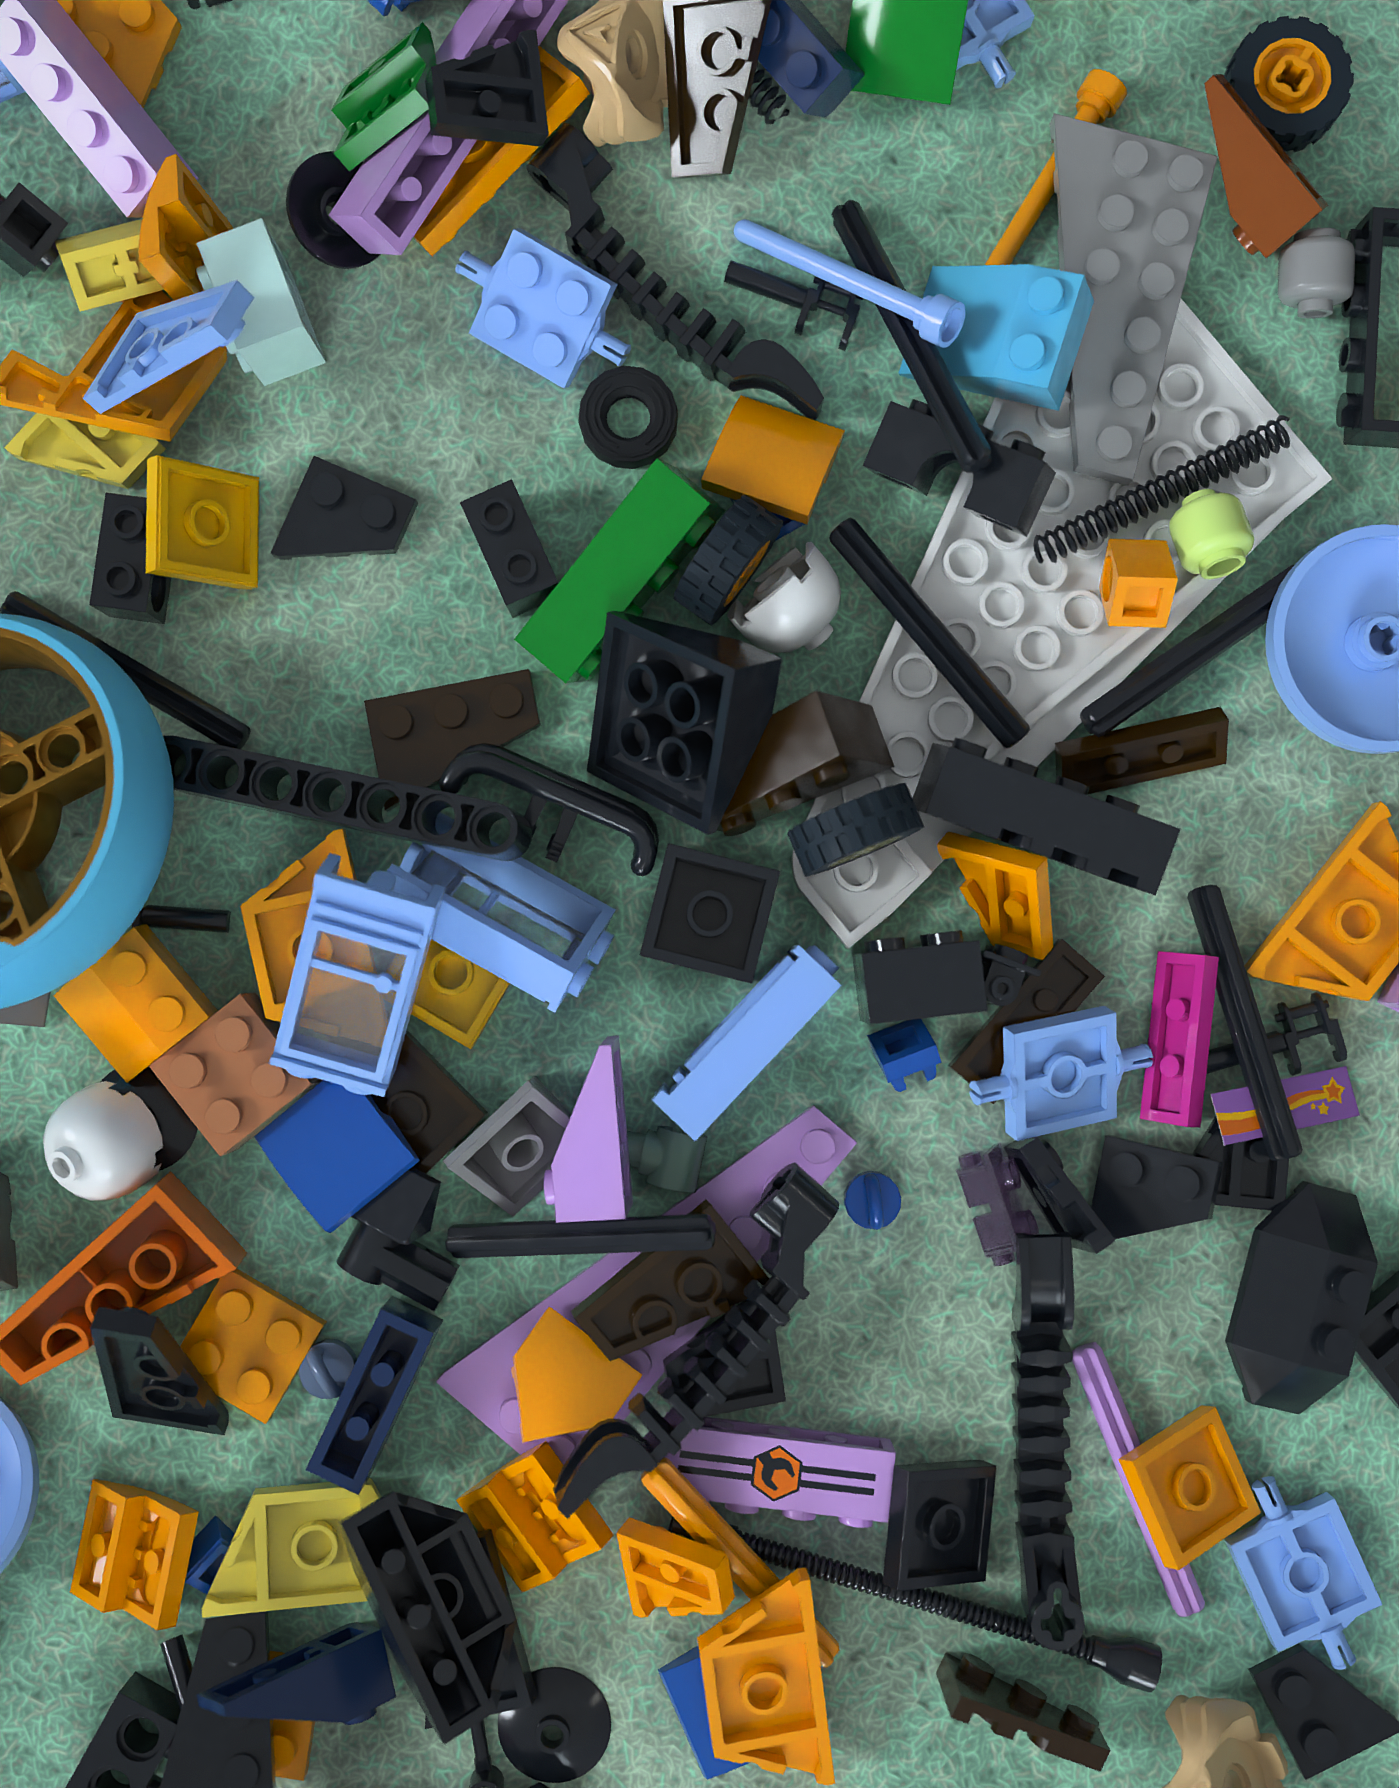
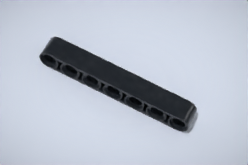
M173 735L163 736L170 758L173 788L185 794L500 861H512L521 857L528 850L532 841V830L528 820L522 814L497 802ZM182 754H185L186 765L183 771L178 776H175L174 765L176 760ZM237 764L239 769L237 780L231 787L227 788L225 784L227 771ZM290 774L292 779L291 789L284 798L279 800L277 786L284 776ZM343 785L346 791L345 800L337 810L331 811L329 806L330 795L336 787ZM398 796L400 802L398 815L392 821L385 823L382 817V808L389 798ZM452 807L455 813V822L448 832L439 835L435 828V820L443 809ZM507 818L510 823V835L503 844L493 847L489 839V831L497 820Z

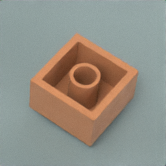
M241 993L149 1065L220 1157L238 1150L322 1081L319 1078H299L290 1074L284 1068L269 1064L274 1052L280 1023L265 1018L262 1001L256 993Z

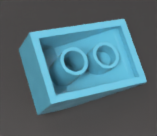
M1029 264L932 266L922 298L927 295L934 297L937 294H944L962 302L965 306L964 323L956 339L946 348L936 345L959 390L1059 411L1094 303L1085 276L1083 274ZM903 358L898 374L915 380Z

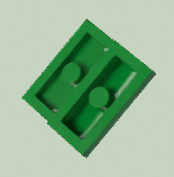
M853 0L845 52L865 75L851 91L950 105L968 0Z
M423 22L346 84L333 105L331 111L347 128L334 154L348 171L355 168L428 110L425 79L430 68L437 64L431 32Z

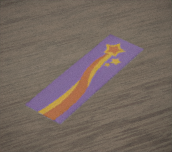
M1346 1066L1281 1079L1296 1129L1360 1116ZM1248 1086L1211 1094L1224 1145L1263 1137Z

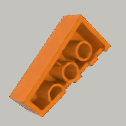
M170 1171L0 1325V1365L22 1386L94 1345L90 1327L98 1307L115 1310L132 1307L151 1314L169 1303L173 1304L186 1297L195 1289L215 1278L219 1279L237 1269L247 1255V1252Z

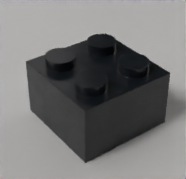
M668 843L640 956L753 984L780 871Z
M962 930L920 935L921 947L905 948L904 937L865 941V953L852 954L860 1021L867 1024H878L988 1011L980 941L963 942Z

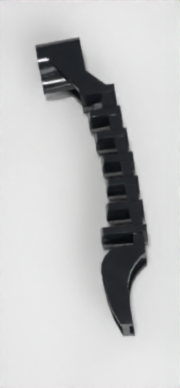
M564 123L531 159L526 168L533 180L569 211L571 226L565 232L568 251L575 257L579 255L588 264L587 267L618 284L613 296L617 300L621 298L626 302L631 314L640 322L643 319L648 323L657 338L663 342L667 340L676 348L677 355L686 362L688 360L692 361L700 368L702 376L709 381L715 378L732 392L745 389H762L775 393L805 417L816 420L821 413L824 397L803 366L781 345L764 339L753 341L745 345L733 362H731L728 357L746 333L740 323L732 319L713 347H711L704 341L717 323L715 317L703 308L692 324L687 327L680 320L687 313L690 305L681 294L676 292L664 307L658 302L667 288L664 279L653 272L642 286L635 280L646 265L644 259L636 251L631 249L620 263L615 260L616 256L623 250L625 240L612 226L604 235L600 232V229L604 226L605 218L601 207L593 201L591 196L592 192L613 169L581 131L569 123Z
M797 1163L787 1165L775 1175L764 1189L760 1200L750 1211V1217L770 1234L768 1249L761 1257L763 1269L771 1277L764 1285L752 1279L743 1290L744 1295L757 1306L750 1316L736 1305H733L726 1312L725 1321L737 1333L729 1343L716 1332H713L706 1339L705 1348L716 1358L708 1368L695 1356H692L684 1364V1373L694 1382L686 1393L669 1377H666L659 1384L657 1393L672 1407L664 1417L641 1393H637L631 1398L628 1403V1409L649 1431L644 1437L630 1423L621 1419H606L598 1422L585 1434L563 1465L553 1487L557 1508L566 1519L607 1479L630 1471L651 1472L669 1452L675 1455L681 1450V1441L693 1428L698 1431L704 1425V1416L715 1403L721 1405L727 1399L726 1391L738 1378L743 1379L749 1373L748 1365L758 1352H765L771 1346L769 1338L779 1325L785 1326L791 1319L789 1311L799 1299L805 1300L810 1294L803 1286L805 1251L831 1223L839 1209V1202Z
M1068 1232L1033 1235L1016 1233V1293L1012 1307V1320L1015 1331L1011 1332L1015 1362L1011 1363V1372L1015 1379V1393L1012 1394V1405L1015 1409V1426L1012 1427L1013 1437L1016 1442V1459H1013L1017 1475V1490L1014 1491V1496L1018 1507V1521L1015 1522L1021 1567V1603L1036 1640L1048 1649L1064 1650L1072 1647L1080 1640L1085 1628L1084 1615L1081 1608L1074 1535L1066 1522V1514L1072 1512V1501L1065 1490V1482L1071 1481V1470L1064 1459V1450L1070 1448V1437L1063 1426V1419L1070 1417V1407L1063 1395V1389L1071 1387V1378L1064 1364L1073 1361V1352L1063 1334V1330H1071L1074 1322L1072 1243ZM1054 1592H1055V1595H1056V1597H1057V1599H1058V1601H1059V1603H1058V1604H1055V1605H1054Z

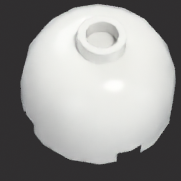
M812 542L806 543L805 555H802L795 547L773 562L754 580V582H761L753 593L754 598L745 606L736 599L727 614L729 620L741 634L757 648L770 653L792 652L802 646L808 651L813 650L821 645L833 632V627L829 623L838 611L841 597L838 576Z
M107 1081L90 1084L65 1100L52 1113L43 1135L45 1160L53 1177L75 1196L90 1201L117 1199L130 1194L148 1183L158 1174L161 1164L155 1166V1152L163 1148V1141L154 1115L141 1098L130 1091L122 1096L117 1091L109 1089L115 1083Z

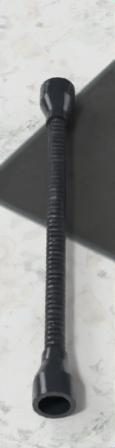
M672 1516L668 1531L695 1541ZM729 1524L763 1562L767 1560L768 1564L774 1562V1566L777 1567L781 1564L783 1569L788 1566L790 1571L806 1567L810 1577L815 1575L817 1579L823 1577V1580L826 1582L830 1579L832 1584L837 1581L839 1586L843 1584L846 1588L851 1586L852 1590L858 1588L859 1592L865 1590L866 1594H871L872 1592V1595L875 1597L879 1594L880 1598L884 1599L886 1597L888 1601L892 1599L895 1603L900 1601L901 1605H906L907 1603L908 1607H913L914 1605L915 1609L921 1608L924 1612L928 1610L931 1614L935 1612L937 1616L942 1614L944 1618L949 1616L950 1620L956 1619L957 1622L970 1623L973 1627L976 1625L980 1629L984 1627L986 1631L991 1630L993 1633L1005 1634L1006 1637L1012 1636L1013 1639H1020L1022 1642L1027 1641L1029 1644L1041 1645L1036 1640L1028 1619L1022 1618L1020 1615L1015 1616V1614H1009L1007 1611L1002 1612L1000 1609L995 1610L993 1607L981 1606L980 1603L974 1604L973 1601H966L964 1598L959 1599L957 1596L952 1597L951 1594L945 1595L944 1592L939 1593L937 1590L932 1591L931 1588L896 1591L882 1584L883 1576L881 1573L875 1574V1571L869 1572L866 1568L862 1570L859 1566L855 1568L852 1564L848 1566L846 1562L840 1563L839 1560L826 1559V1556L819 1557V1554L812 1555L810 1551L805 1553L803 1549L798 1551L797 1547L791 1549L790 1545L784 1547L783 1543H779V1545L777 1541H772L771 1543L770 1539L763 1540L761 1536L756 1538L754 1534L749 1537L748 1532L742 1534V1531L738 1530V1526ZM1082 1635L1080 1640L1072 1647L1064 1650H1055L1056 1652L1069 1654L1072 1657L1076 1656L1078 1659L1083 1658L1088 1665L1101 1668L1120 1684L1148 1693L1154 1691L1161 1674L1162 1651L1160 1646L1133 1637L1105 1639L1095 1635L1086 1638L1085 1635Z

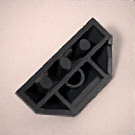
M1302 1181L1293 1190V1195L1276 1206L1254 1228L1225 1339L1235 1371L1243 1385L1242 1392L1245 1401L1254 1405L1295 1414H1301L1349 1377L1378 1266L1357 1196Z
M391 1491L339 1521L353 1571L401 1674L439 1739L445 1745L498 1710L501 1696L500 1687L507 1667L517 1619L467 1513Z

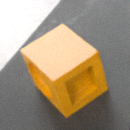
M1108 540L1099 584L1108 626L1166 628L1178 580L1166 540Z

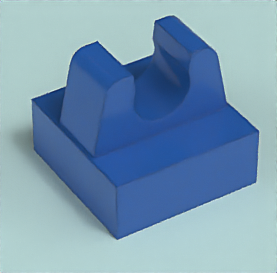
M922 1019L907 1020L867 1035L874 1056L887 1082H891L896 1091L906 1090L903 1077L922 1070L927 1081L933 1080L936 1077V1065L942 1062L937 1046Z

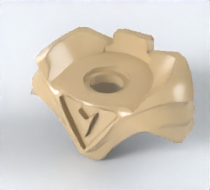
M599 0L586 12L563 25L557 38L559 52L565 59L577 65L584 72L583 83L589 92L594 95L590 111L583 125V131L590 142L596 147H601L606 143L619 145L627 141L639 142L656 138L664 130L663 107H668L663 0Z
M1179 1695L1174 1698L1167 1708L1165 1716L1181 1747L1182 1762L1172 1780L1162 1788H1284L1280 1779H1284L1288 1774L1286 1758L1275 1734L1260 1733L1253 1707L1246 1702L1228 1698L1210 1699L1203 1696L1189 1698L1186 1695Z

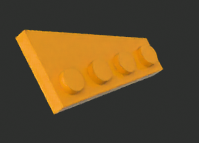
M539 46L549 137L561 123L573 115L575 109L590 92L580 77ZM477 140L413 238L433 257L444 244L450 242L455 237L458 230L483 204L493 198L498 188L523 163L527 162L534 155L539 146Z

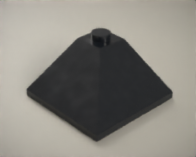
M619 611L607 612L587 772L707 835L715 833L773 714L782 658L738 639Z

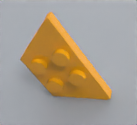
M57 0L142 108H144L151 89L156 90L164 71V58L173 50L182 26L177 17L161 0Z
M1381 801L1372 803L1244 965L1248 977L1359 1001H1369L1399 963V842L1387 818L1392 815L1385 804Z
M345 829L333 830L326 836L323 842L300 860L297 859L281 872L277 879L267 887L261 888L240 905L266 1019L281 1022L313 892L312 887L315 874L329 853L341 856L337 875L357 881ZM322 932L316 957L378 975L371 945ZM313 968L300 1025L327 1034L342 1035L371 1042L373 1045L382 1047L389 1023L383 994L378 992L372 984Z
M803 1567L796 1569L698 1636V1649L714 1757L739 1764L752 1762L763 1770L783 1775L786 1767L813 1773L816 1782L819 1784L832 1785L835 1784L811 1583L807 1569Z

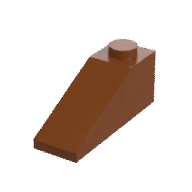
M1216 74L1209 78L1204 85L1229 211L1232 218L1238 224L1232 229V232L1239 243L1251 255L1260 251L1267 258L1323 211L1328 204L1224 75Z

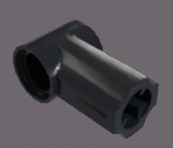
M359 1221L336 1261L350 1275L373 1285H381L383 1283L432 1311H435L460 1267L459 1264L417 1241L407 1245L400 1244Z

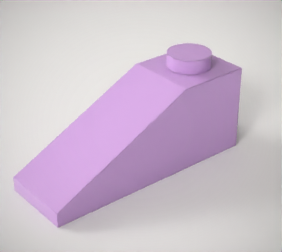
M619 1035L607 1036L599 1045L551 1164V1170L545 1171V1201L547 1205H555L556 1223L626 1219L633 1205Z

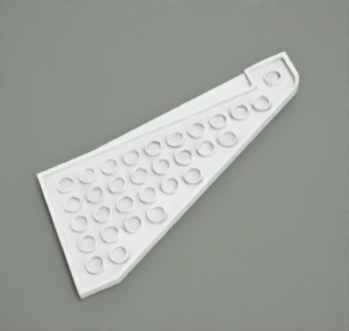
M1180 299L1133 481L1127 486L1074 472L1069 404L1071 402L1070 378L1059 411L995 397L982 425L994 432L991 441L1010 448L1013 440L1017 439L1043 450L1045 455L1042 461H1045L1056 472L1055 477L1029 534L1025 537L979 518L963 507L972 488L973 473H967L962 470L912 581L911 586L1029 724V733L1013 747H1003L895 619L859 700L861 703L872 705L895 767L815 798L806 820L855 798L899 783L907 784L913 798L932 743L952 747L954 738H960L987 748L984 759L1003 765L1006 757H1010L1037 767L1055 749V743L1062 742L1082 722L1080 718L1081 711L1120 684L1227 577L1204 579L1200 574L1190 573L1182 567L1169 531V522L1175 512L1182 507V501L1185 499L1180 494L1177 504L1168 497L1169 506L1167 509L1158 502L1159 510L1156 514L1149 509L1144 492L1140 490L1139 495L1144 500L1149 511L1147 519L1139 514L1134 497L1130 495L1129 500L1135 507L1139 517L1137 524L1129 519L1124 502L1120 500L1119 506L1125 512L1129 523L1127 529L1119 524L1114 507L1110 505L1109 511L1118 524L1117 533H1113L1109 529L1104 512L1100 510L1099 516L1104 521L1108 530L1107 538H1103L1099 534L1094 518L1089 515V521L1098 535L1097 543L1091 542L1086 533L1084 523L1079 520V527L1084 532L1088 541L1087 548L1081 547L1076 538L1074 528L1069 525V532L1072 534L1078 547L1077 553L1071 552L1066 543L1064 533L1059 530V537L1068 552L1066 558L1060 556L1053 537L1049 535V542L1058 558L1056 563L1050 561L1044 544L1039 540V549L1044 560L1040 564L1036 558L1033 546L1036 535L1044 537L1046 530L1054 532L1057 525L1064 527L1067 520L1074 521L1077 515L1084 516L1087 510L1094 511L1097 505L1105 506L1107 500L1115 501L1117 495L1125 496L1127 490L1135 491L1138 485L1145 486L1148 480L1155 481L1158 475L1165 476L1168 470L1175 471L1178 465L1185 466L1188 460L1195 461L1198 455L1206 456L1208 450L1216 451L1217 446H1226L1229 440L1236 441L1239 435L1246 436L1249 430L1256 431L1259 425L1266 426L1269 420L1276 421L1279 416L1276 410L1182 299ZM1284 420L1280 421V424L1286 429L1290 437V447L1288 449L1280 445L1278 454L1270 450L1268 459L1260 455L1258 464L1250 460L1248 469L1240 465L1239 473L1236 474L1230 470L1228 479L1219 474L1218 484L1209 479L1210 484L1207 489H1213L1215 493L1233 494L1242 502L1254 534V545L1248 555L1285 517L1333 479ZM1270 426V429L1275 433V426ZM1261 430L1260 434L1265 438V431ZM1251 435L1250 439L1255 444V436ZM1241 440L1240 444L1245 449V441ZM1231 445L1229 449L1235 454L1234 445ZM1221 450L1219 454L1225 459L1224 450ZM1211 455V456L1209 457V459H1210V460L1214 463V465L1216 466L1215 460H1214V456ZM1201 460L1199 464L1205 470L1204 461ZM1189 466V469L1195 475L1194 466ZM1183 470L1179 471V474L1182 476V478H1183L1184 481L1186 482V480H1185V475H1184V471H1183ZM1170 475L1169 480L1176 487L1174 476ZM1160 480L1159 485L1163 488L1167 495L1164 481ZM1199 484V490L1206 489ZM1150 485L1149 490L1152 492V494L1155 496L1157 500L1154 486ZM1109 539L1167 541L1178 580L1166 628L1108 626L1099 584ZM918 811L924 824V828L871 854L808 877L804 875L793 849L792 872L794 881L802 895L844 946L849 949L892 914L945 860L942 859L938 852L937 843L948 831L964 836H969L973 831Z

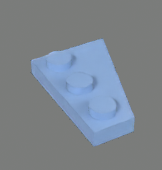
M238 280L136 313L83 399L101 414L217 347H224L230 344L242 332L245 326V321L242 317L254 297Z

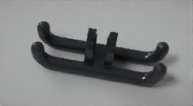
M488 743L470 745L456 755L440 778V789L453 794H457L461 790L462 786L468 781L469 776L477 773L486 774L533 794L524 815L530 824L532 837L537 828L535 823L547 801L563 807L557 830L552 834L546 848L547 855L545 858L551 861L558 862L576 817L579 814L622 832L631 838L635 849L630 866L634 874L646 876L650 874L655 865L659 835L657 825L647 811L630 801L504 747Z

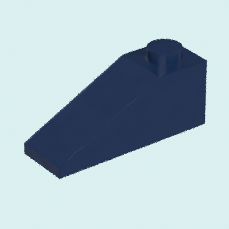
M359 1622L341 1626L197 1694L199 1707L225 1717L337 1722L345 1725L358 1724L372 1718L377 1713L376 1707L396 1698L381 1628Z

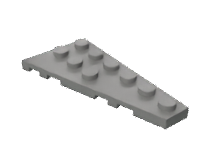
M1054 113L1050 122L1051 143H1054L1055 170L1053 172L1059 215V227L1057 229L1059 266L1061 271L1083 274L1094 299L1070 375L1071 402L1069 404L1073 470L1074 472L1128 486L1134 479L1218 156Z

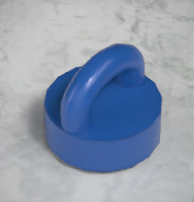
M866 1171L856 1175L849 1181L844 1192V1205L848 1215L856 1224L866 1229L878 1230L888 1226L896 1219L901 1208V1195L898 1187L890 1177L881 1172Z

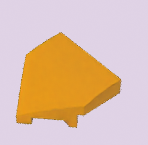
M550 1306L542 1314L513 1356L514 1366L511 1367L512 1378L515 1381L521 1420L519 1425L522 1443L587 1431L598 1422L613 1419L642 1377L641 1373L620 1358L609 1361L588 1334Z

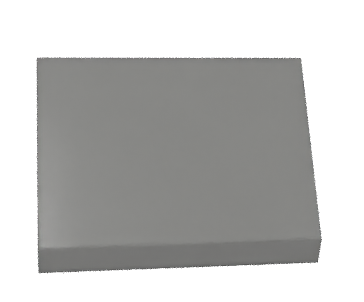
M534 1076L443 1161L447 1168L514 1217L544 1188L545 1171L551 1170V1164L572 1114Z

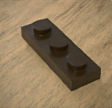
M1221 707L1112 730L1103 737L1089 735L1055 743L1056 778L1061 776L1089 786L1088 794L1226 764L1229 719Z
M1057 939L1053 944L1052 950L1044 960H1039L1033 967L1041 970L1040 976H1025L1017 998L1009 1005L999 1006L948 1066L968 1084L973 1080L978 1081L1000 1076L1004 1064V1026L1074 1012L1105 976L1063 939Z

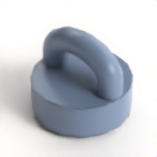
M325 1339L315 1343L309 1349L299 1367V1377L303 1387L311 1395L320 1399L340 1397L357 1361L356 1354L348 1344L338 1339Z

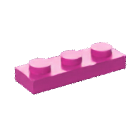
M1158 951L1148 1046L1153 1054V1058L1149 1059L1153 1061L1151 1067L1145 1068L1140 1119L1201 1128L1219 957Z

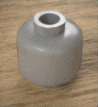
M1312 228L1296 233L1294 241L1287 244L1281 250L1278 258V297L1283 305L1298 309L1297 316L1300 318L1312 319L1331 315L1333 313V306L1345 302L1353 293L1355 250L1353 244L1349 240L1342 238L1340 230L1335 228Z

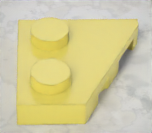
M36 413L4 447L19 460L128 490L147 470V459L156 455L160 456L166 450L154 438Z

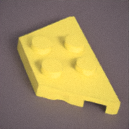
M372 1478L368 1479L359 1495L332 1482L255 1488L204 1600L202 1618L367 1601L353 1571L339 1521L382 1497Z

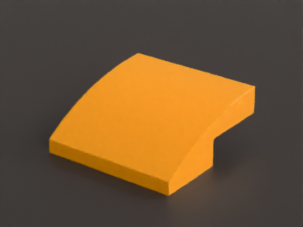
M177 154L165 158L155 177L144 208L139 238V261L173 300L204 291L196 271L197 267L205 265L197 242L233 229V226Z
M740 395L722 429L701 478L702 489L734 500L740 499L742 495H747L768 511L807 525L823 483L826 484L845 430Z
M547 1441L506 1463L456 1499L478 1532L487 1529L492 1530L500 1562L521 1592L555 1579L567 1564L601 1550L614 1536L588 1498L568 1519L558 1510L553 1487L563 1467V1463Z
M93 1479L70 1593L102 1613L123 1609L155 1630L176 1627L199 1511L146 1489Z

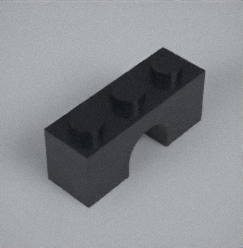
M912 399L909 408L890 401L863 466L880 477L927 496L937 474L944 467L958 461L929 405ZM978 424L991 448L990 455L992 460L988 466L979 468L973 473L972 488L963 507L979 518L1027 537L1056 472L1045 461H1042L1045 455L1043 450L1017 439L1013 440L1010 448L991 441L994 432Z

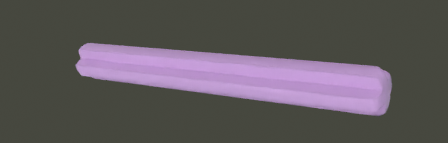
M1096 1342L1078 1346L1072 1350L1073 1364L1172 1608L1180 1617H1188L1193 1613L1200 1612L1205 1607V1601L1190 1564H1187L1180 1570L1164 1567L1118 1460L1141 1444L1103 1350Z

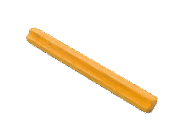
M664 1457L651 1472L644 1471L641 1474L642 1484L696 1542L712 1545L728 1554L732 1580L751 1600L780 1581L776 1574L668 1458ZM815 1618L820 1664L827 1668L834 1662V1656L839 1652V1644Z

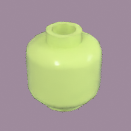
M1213 489L1196 491L1182 501V507L1175 512L1169 522L1170 535L1182 567L1190 573L1200 574L1204 579H1216L1237 571L1246 562V556L1254 545V534L1242 502L1233 494L1215 493Z

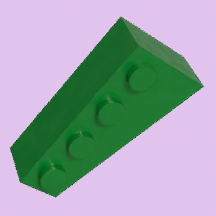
M656 458L514 640L564 683L578 682L581 677L586 681L591 680L600 670L607 612L619 611L642 617L644 611L641 609L655 592L659 594L669 585L680 569L678 565L693 548H697L707 538L716 525V521L726 510L676 467Z

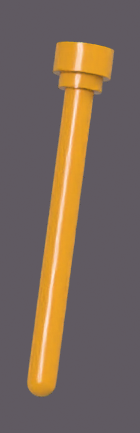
M1091 70L1077 91L1078 102L1076 109L1078 112L1074 118L1094 124H1101L1106 118L1113 117L1127 96L1125 85L1115 75L1105 70ZM1054 152L985 265H1010L1054 194Z

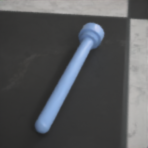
M742 219L734 226V236L738 241L912 320L914 328L919 330V335L922 339L941 348H946L952 344L963 326L965 319L964 304L944 294H937L934 297L927 295L924 298H920L750 220Z

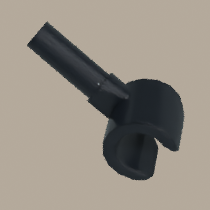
M483 1719L471 1727L475 1770L470 1778L469 1788H504L502 1772L492 1765Z

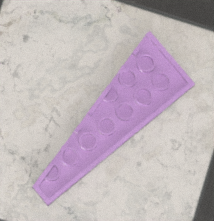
M812 1105L740 1159L712 1177V1179L699 1187L696 1193H691L683 1200H680L660 1216L687 1215L706 1199L757 1262L768 1249L770 1234L750 1217V1211L760 1200L769 1182L784 1167L791 1163H797L815 1181L822 1185L857 1142ZM641 1252L605 1254L543 1301L537 1303L518 1319L480 1344L475 1350L450 1368H447L436 1383L520 1455L547 1441L564 1465L573 1449L589 1430L522 1443L519 1425L521 1420L515 1381L512 1378L511 1367L514 1366L513 1356L549 1306L584 1331L574 1319L571 1311ZM709 1315L677 1328L672 1336L619 1357L641 1373L642 1377L613 1419L624 1420L631 1411L628 1409V1403L631 1398L637 1393H641L643 1396L646 1395L664 1373L663 1360L692 1339L709 1320Z

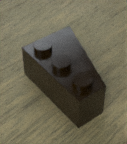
M816 690L772 714L716 831H722L725 836L745 833L753 829L757 825V821L792 809L802 803L895 767L872 705Z

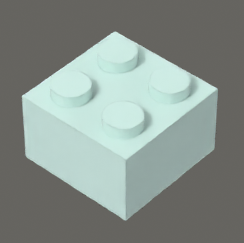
M262 218L197 242L205 265L197 267L196 271L204 291L238 280L254 297L242 317L245 321L242 332L234 341L226 345L231 355L236 354L245 373L253 371L262 384L266 386L326 363L289 264Z

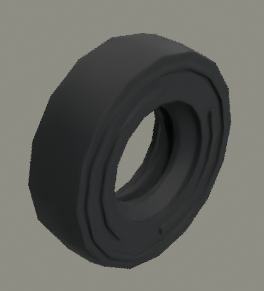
M620 366L604 371L589 384L580 401L578 422L585 444L598 459L616 468L636 469L652 464L656 458H660L668 451L677 432L678 409L672 391L659 376L642 367ZM634 398L641 401L648 408L650 423L639 436L632 438L620 437L609 428L607 413L618 400Z

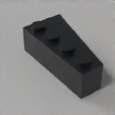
M954 738L952 747L932 743L913 795V801L918 811L1156 896L1180 833V828L1138 814L1140 806L1112 795H1107L1105 802L1087 795L1090 787L1061 776H1057L1055 783L1037 778L1039 768L1020 760L1006 757L1004 764L1001 765L984 759L988 749L960 738Z

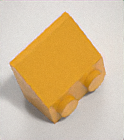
M147 924L133 927L97 962L67 982L54 995L55 999L126 1083L130 1082L218 1011Z

